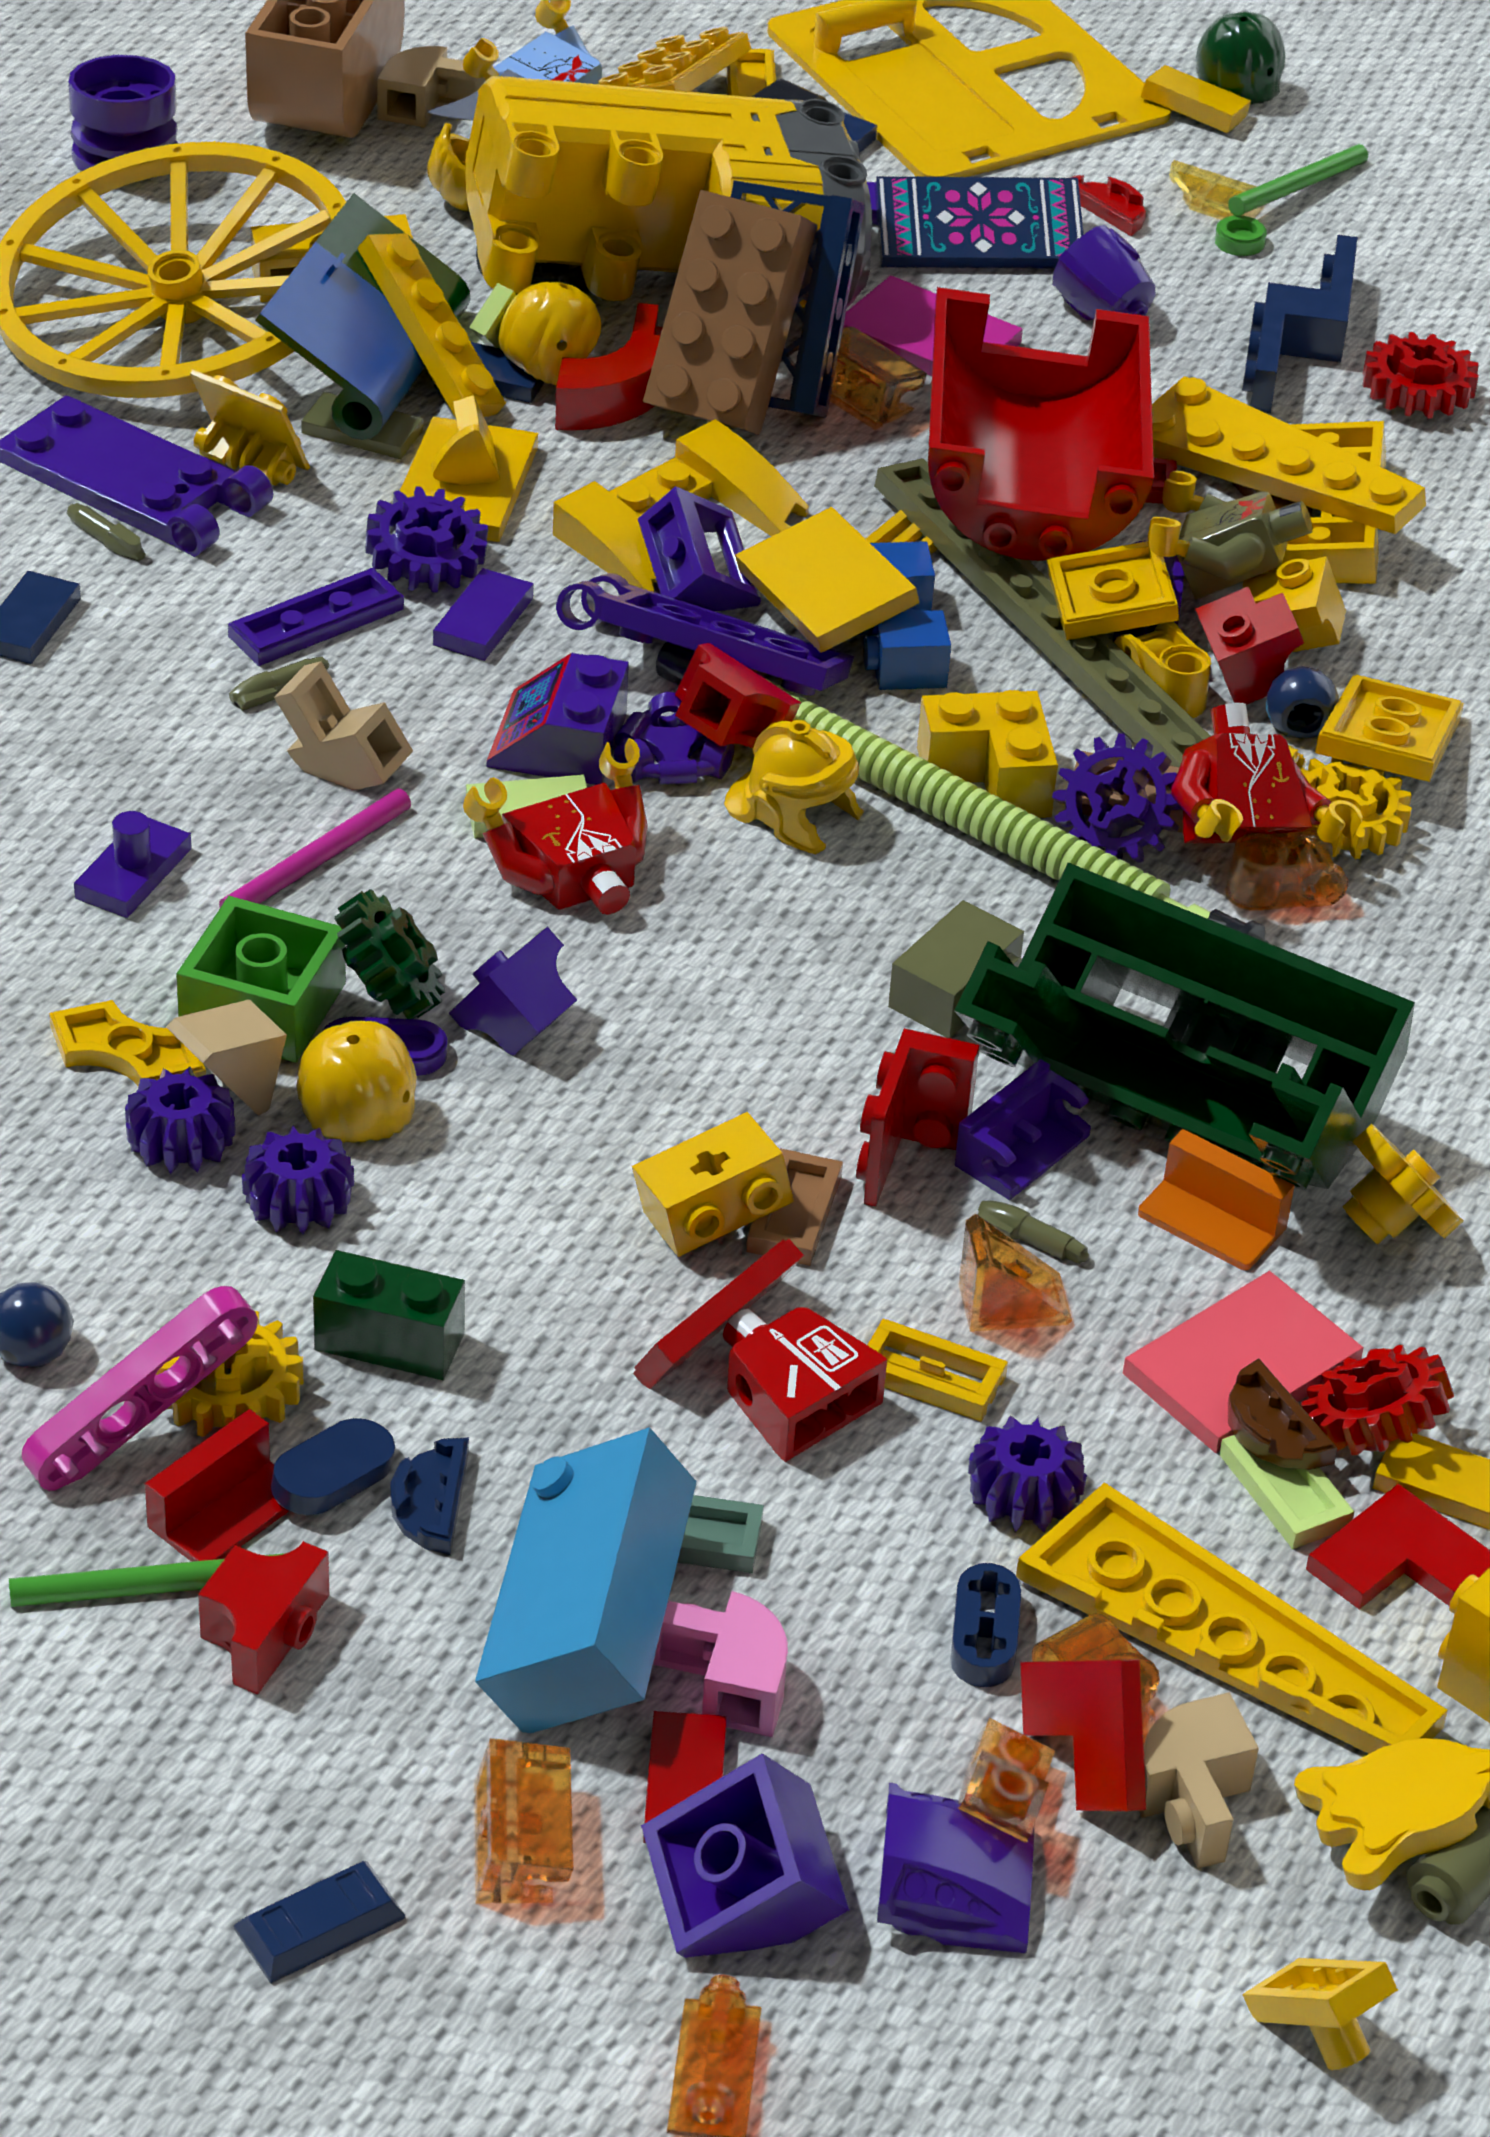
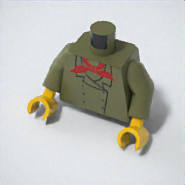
M1172 471L1169 479L1164 482L1163 505L1171 512L1184 513L1190 510L1194 512L1186 515L1182 529L1181 523L1177 520L1166 517L1151 518L1147 539L1148 545L1155 555L1173 557L1177 554L1193 596L1197 600L1276 569L1282 565L1288 541L1312 533L1313 527L1310 515L1303 501L1276 509L1271 495L1265 491L1225 502L1210 494L1203 498L1194 495L1196 477L1183 471Z

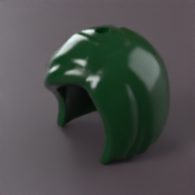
M1238 12L1217 18L1203 33L1198 44L1196 53V73L1198 79L1251 101L1250 105L1271 101L1280 93V80L1285 68V47L1281 33L1276 25L1266 16L1254 12Z

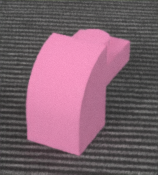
M731 1591L725 1613L705 1609L695 1604L668 1601L653 1665L704 1675L702 1714L727 1716V1728L773 1737L784 1699L788 1654L787 1637L777 1617L757 1600Z

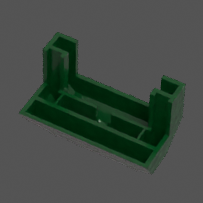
M1068 862L1019 966H1014L999 945L987 941L954 1011L968 1026L967 1036L982 1044L983 1046L980 1051L991 1059L1010 1067H1016L1019 1064L1026 1069L1039 1059H1042L1050 1064L1051 1071L1079 1087L1087 1098L1109 1106L1107 1115L1123 1125L1141 1131L1145 1122L1167 1131L1164 1139L1168 1143L1182 1129H1185L1270 1172L1272 1176L1279 1179L1282 1178L1295 1185L1296 1188L1306 1190L1308 1185L1329 1189L1358 1148L1352 1141L1370 1124L1374 1125L1407 1054L1415 1002ZM1120 990H1126L1171 1009L1164 1026L1114 1007L1113 1005ZM1284 1056L1308 1065L1302 1079L1294 1067L1282 1063L1280 1066Z

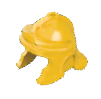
M803 720L776 722L768 726L757 737L753 748L755 757L751 771L740 777L730 787L724 802L729 815L736 820L750 823L757 818L773 828L775 837L781 842L816 855L826 849V844L819 838L816 826L807 819L806 809L831 801L859 820L864 810L859 807L855 793L850 789L859 775V763L852 745L846 739L836 734L811 728L809 723Z

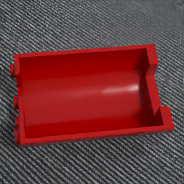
M937 287L928 473L932 490L942 511L954 526L972 541L995 553L1023 560L1047 561L1050 558L1089 552L1120 534L1140 512L1150 493L1154 480L1149 316L1096 309L1087 356L983 342L990 305V294Z

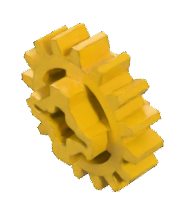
M1316 758L1310 759L1308 770L1299 768L1310 785L1331 802L1344 800L1354 804L1362 812L1363 820L1354 837L1350 839L1341 833L1337 841L1331 843L1324 842L1317 834L1319 825L1313 824L1312 828L1292 837L1307 835L1306 847L1314 849L1321 844L1329 846V856L1336 857L1341 849L1349 850L1354 859H1360L1362 849L1367 848L1378 856L1382 855L1385 843L1397 847L1400 844L1401 834L1408 831L1412 810L1410 807L1411 792L1401 790L1403 780L1400 777L1385 778L1384 770L1368 769L1363 767L1364 765L1356 763L1344 764L1343 760L1332 758L1331 763L1328 765H1324Z
M255 1311L258 1323L252 1338L167 1408H173L174 1424L179 1427L191 1420L197 1421V1435L205 1437L213 1426L224 1427L248 1409L254 1411L261 1418L267 1417L279 1423L284 1421L285 1404L298 1405L300 1401L299 1385L304 1384L303 1357L299 1356L296 1336L283 1338V1323L278 1320L269 1323L265 1327L259 1324V1312ZM180 1356L165 1363L157 1371L156 1375L169 1369ZM231 1368V1374L226 1375V1369Z

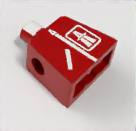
M797 1307L770 1324L765 1323L752 1310L743 1309L728 1321L723 1330L724 1341L732 1347L729 1352L728 1393L784 1462L789 1461L883 1403L887 1359L878 1351L809 1308Z

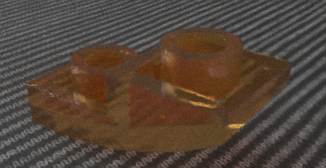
M989 1718L975 1743L961 1787L958 1809L1026 1843L1032 1834L1049 1785L1045 1778L1055 1750Z

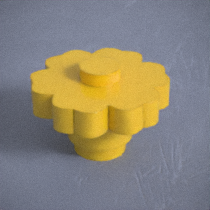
M1370 1124L1352 1141L1374 1168L1350 1190L1353 1197L1342 1208L1377 1245L1389 1234L1396 1238L1419 1215L1444 1239L1464 1222L1457 1214V1211L1433 1186L1441 1178L1439 1174L1415 1149L1405 1157L1373 1124Z

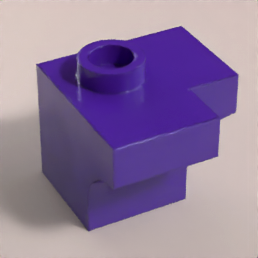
M547 926L510 958L499 950L472 974L479 984L449 1012V1015L465 1030L476 1029L487 1033L498 1042L505 1052L514 1056L577 1001V998L562 982L557 971V956L564 946L563 943Z

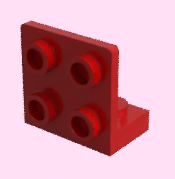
M904 1028L895 1053L887 1051L883 1053L876 1081V1089L881 1091L879 1096L871 1094L867 1096L860 1123V1132L870 1135L869 1142L864 1141L856 1169V1179L866 1181L865 1205L877 1206L901 1138L919 1142L930 1148L943 1147L956 1150L959 1122L971 1114L973 1109L980 1045Z

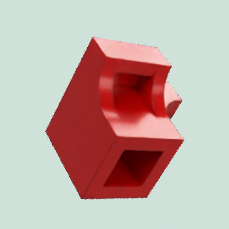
M1245 587L1195 609L1234 703L1248 705L1267 697L1272 681L1284 672L1285 663L1289 655L1296 648L1305 644L1283 593L1255 603L1249 587Z

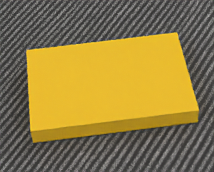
M433 416L400 491L407 497H413L415 487H422L426 496H434L435 492L440 488L445 490V500L450 502L460 496L464 497V511L478 509L481 512L480 524L488 526L487 540L500 542L537 452L538 433L487 425L493 437L500 479L490 483L458 485L435 479L431 467L432 462L444 444L458 433L457 421Z
M833 507L735 554L738 570L820 653L919 604L916 587Z
M1357 674L1353 675L1319 733L1315 753L1430 782L1458 727L1464 703L1461 700Z

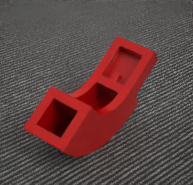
M638 303L631 338L619 350L595 358L562 357L556 386L555 430H590L609 427L632 420L654 407L643 402L663 329L662 326H658L659 305Z

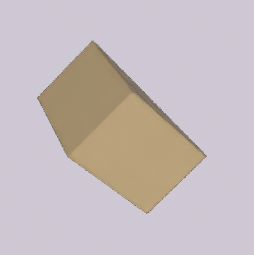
M250 999L176 1017L166 1026L178 1040L258 1116L270 1109L287 1034Z

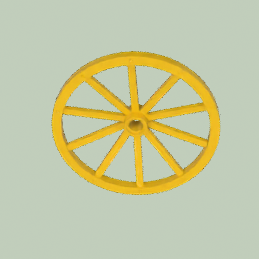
M228 142L169 144L135 151L101 162L75 174L42 195L18 217L0 242V335L6 346L21 362L46 379L68 388L103 396L157 398L198 392L189 374L192 369L210 377L221 375L233 382L251 376L274 365L295 351L269 331H265L212 299L274 295L288 276L225 279L259 263V260L267 259L325 230L346 201L339 190L313 167L281 152L253 145ZM218 171L256 176V179L197 255L188 251V172ZM170 174L171 251L157 256L100 196L134 182ZM276 183L301 194L320 211L214 264ZM83 205L148 274L39 247L35 244L59 220ZM23 262L133 289L14 308L15 283ZM139 307L69 355L42 342L25 326V324ZM161 316L166 320L159 366L123 367L92 362ZM202 317L247 342L218 355L179 364L184 324L193 323Z

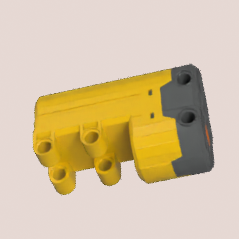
M491 76L478 90L468 150H466V194L477 241L478 259L484 280L490 287L494 289L498 283L518 294L531 285L535 262L580 265L589 291L597 297L610 301H622L632 295L638 270L678 272L700 190L731 197L733 181L736 180L827 196L835 195L853 198L864 203L865 208L847 303L848 307L860 295L861 290H864L870 273L872 211L870 193L866 181L867 169L860 163L857 142L851 140L845 128V113L840 107L826 100H781ZM746 194L745 201L770 207L764 197ZM776 199L782 210L793 203ZM806 204L794 214L801 215L817 224L816 231H818L824 207ZM816 243L815 245H813L812 248H811V253H812V255L814 256V258H815L817 243ZM808 263L801 289L811 281L813 269ZM808 296L799 302L804 311Z

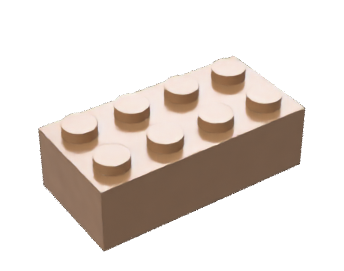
M700 190L643 402L709 422L717 419L725 426L759 435L761 433L818 227L817 224L801 215Z

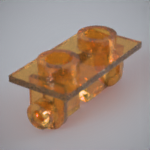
M716 1975L710 1979L709 1985L702 1988L699 2000L689 1998L684 2000L667 2134L691 2137H746L762 2007L746 2005V1995L740 1989L739 1981L732 1976Z

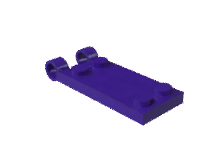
M65 395L0 439L1 463L115 519L161 539L193 557L201 554L219 539L220 530L218 523L211 512L207 510L211 506L219 502L249 518L268 505L273 499L272 485L260 469L247 465L237 472L68 395Z
M613 573L603 574L589 581H582L567 586L560 592L556 602V611L559 619L571 629L584 630L605 621L620 626L619 634L637 642L652 643L654 638H658L695 651L698 645L711 643L748 668L782 678L781 687L803 695L813 696L816 690L828 689L847 679L854 660L853 655L831 648L820 653L809 641L630 585L622 576ZM608 582L612 584L618 591L619 596L606 593L599 586V583ZM576 590H582L581 603L585 612L591 617L587 622L576 618L571 611L570 599Z

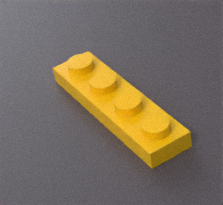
M407 233L367 235L357 249L455 418L453 402L472 395L475 396L484 417L497 414L506 402L495 385L492 375L485 368L471 344L467 332L460 325L447 303L443 291L436 284L423 262L416 245L411 241Z

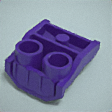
M889 1783L877 1923L892 1925L898 1931L908 1935H925L943 1945L1027 1954L1035 1823L1016 1814L998 1813L961 1800L904 1791L896 1783Z

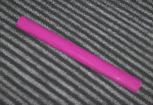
M400 788L390 792L219 901V908H221L228 896L258 904L264 902L410 809L411 800L408 794Z

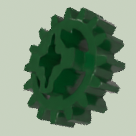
M372 889L367 890L365 893L363 891L359 892L338 907L340 913L335 916L334 920L342 929L337 933L338 938L347 945L342 949L343 958L346 965L353 969L361 979L369 996L378 1002H383L385 999L388 1000L392 1012L395 1015L403 1012L407 1019L419 1018L442 1002L440 996L445 993V988L437 980L442 976V973L433 964L438 961L437 952L434 945L423 936L415 925L413 916L401 907L393 910L388 898L385 895L378 898Z

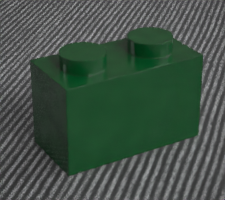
M335 1250L313 1295L314 1350L444 1381L465 1334V1280Z

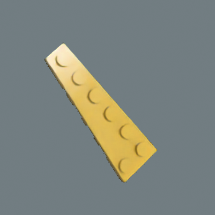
M1183 376L1152 403L1153 457L1177 460L1178 465L1261 492H1269L1271 495L1289 501H1303L1305 506L1395 535L1426 506L1425 487L1206 386L1205 381L1202 379Z
M1105 1482L1018 1558L1016 1577L1024 1583L1368 1754L1381 1747L1404 1740L1433 1739L1444 1728L1448 1712L1446 1708Z

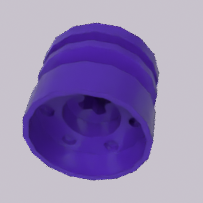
M110 55L96 57L80 63L70 72L68 80L70 113L75 118L71 127V138L73 139L72 161L79 170H86L101 162L135 151L178 144L176 140L177 123L173 119L177 106L176 75L169 66L156 59L138 55Z

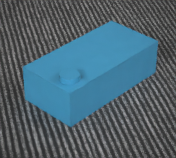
M650 1427L564 1456L549 1458L543 1463L534 1466L475 1679L476 1684L521 1732L532 1734L645 1699L697 1483Z

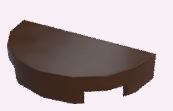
M1258 1358L1241 1369L1228 1399V1424L1237 1441L1257 1458L1282 1468L1311 1470L1335 1464L1338 1449L1336 1445L1265 1364Z

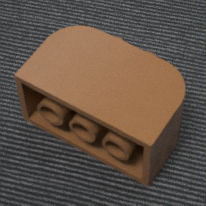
M267 0L245 32L247 103L252 119L265 123L354 138L378 102L377 78L387 61L401 52L405 21V0Z

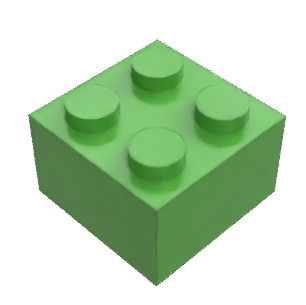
M228 896L176 973L178 1017L250 999L287 1034L281 1059L296 1063L346 984V962L342 953L345 944L337 936V933L342 930L341 927Z

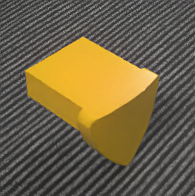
M472 395L454 401L458 433L444 444L432 462L433 477L443 482L458 485L498 481L500 475L493 437L475 396Z

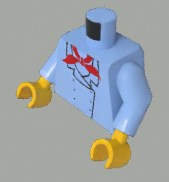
M541 0L536 7L535 18L537 22L545 28L554 29L556 35L544 32L494 67L493 64L499 57V51L491 41L481 38L474 47L470 48L463 59V69L466 74L476 79L484 78L485 81L491 76H501L507 69L528 79L599 84L598 80L602 78L601 63L588 52L574 25L569 27L564 19L571 7L570 0H550V3L549 0Z

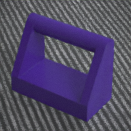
M675 486L638 518L662 595L712 611L759 606L761 598L758 589L738 570L735 554L745 549L731 510ZM716 532L730 577L716 571L704 533Z

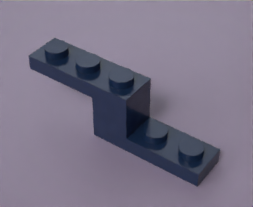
M1337 234L1335 253H1324L1319 289L1268 282L1265 303L1255 301L1242 391L1252 392L1251 407L1264 413H1271L1279 355L1341 363L1348 325L1358 237Z

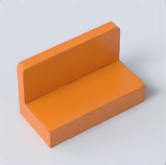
M1182 1129L1169 1143L1164 1180L1139 1205L1138 1216L1221 1260L1247 1271L1287 1229L1295 1185L1282 1178L1274 1177L1270 1172Z

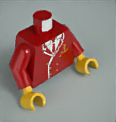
M1228 703L1211 709L1214 735L1185 749L1180 768L1171 789L1172 797L1183 809V836L1185 843H1279L1312 828V824L1319 825L1317 834L1324 842L1331 843L1337 841L1341 833L1349 839L1354 837L1363 820V814L1360 809L1344 800L1331 802L1311 786L1293 760L1287 740L1282 735L1250 734L1247 709L1244 703Z
M628 739L625 744V757L628 763H619L612 758L609 742L606 743L600 756L599 768L604 776L614 781L615 789L610 790L604 782L503 813L501 817L499 810L507 800L505 785L494 777L487 781L484 785V792L490 803H486L480 798L475 786L471 787L464 798V812L470 819L476 822H484L488 831L482 834L502 878L507 883L533 894L542 895L559 910L589 900L594 903L602 914L606 915L614 914L626 906L630 898L628 888L634 886L635 866L644 859L648 832L640 785H633L631 777L640 757V749L634 740Z

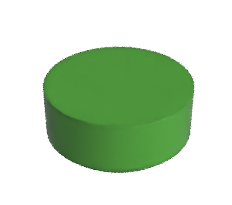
M1243 215L1229 216L1218 222L1215 244L1220 250L1231 255H1255L1265 247L1267 230L1260 221L1252 217Z

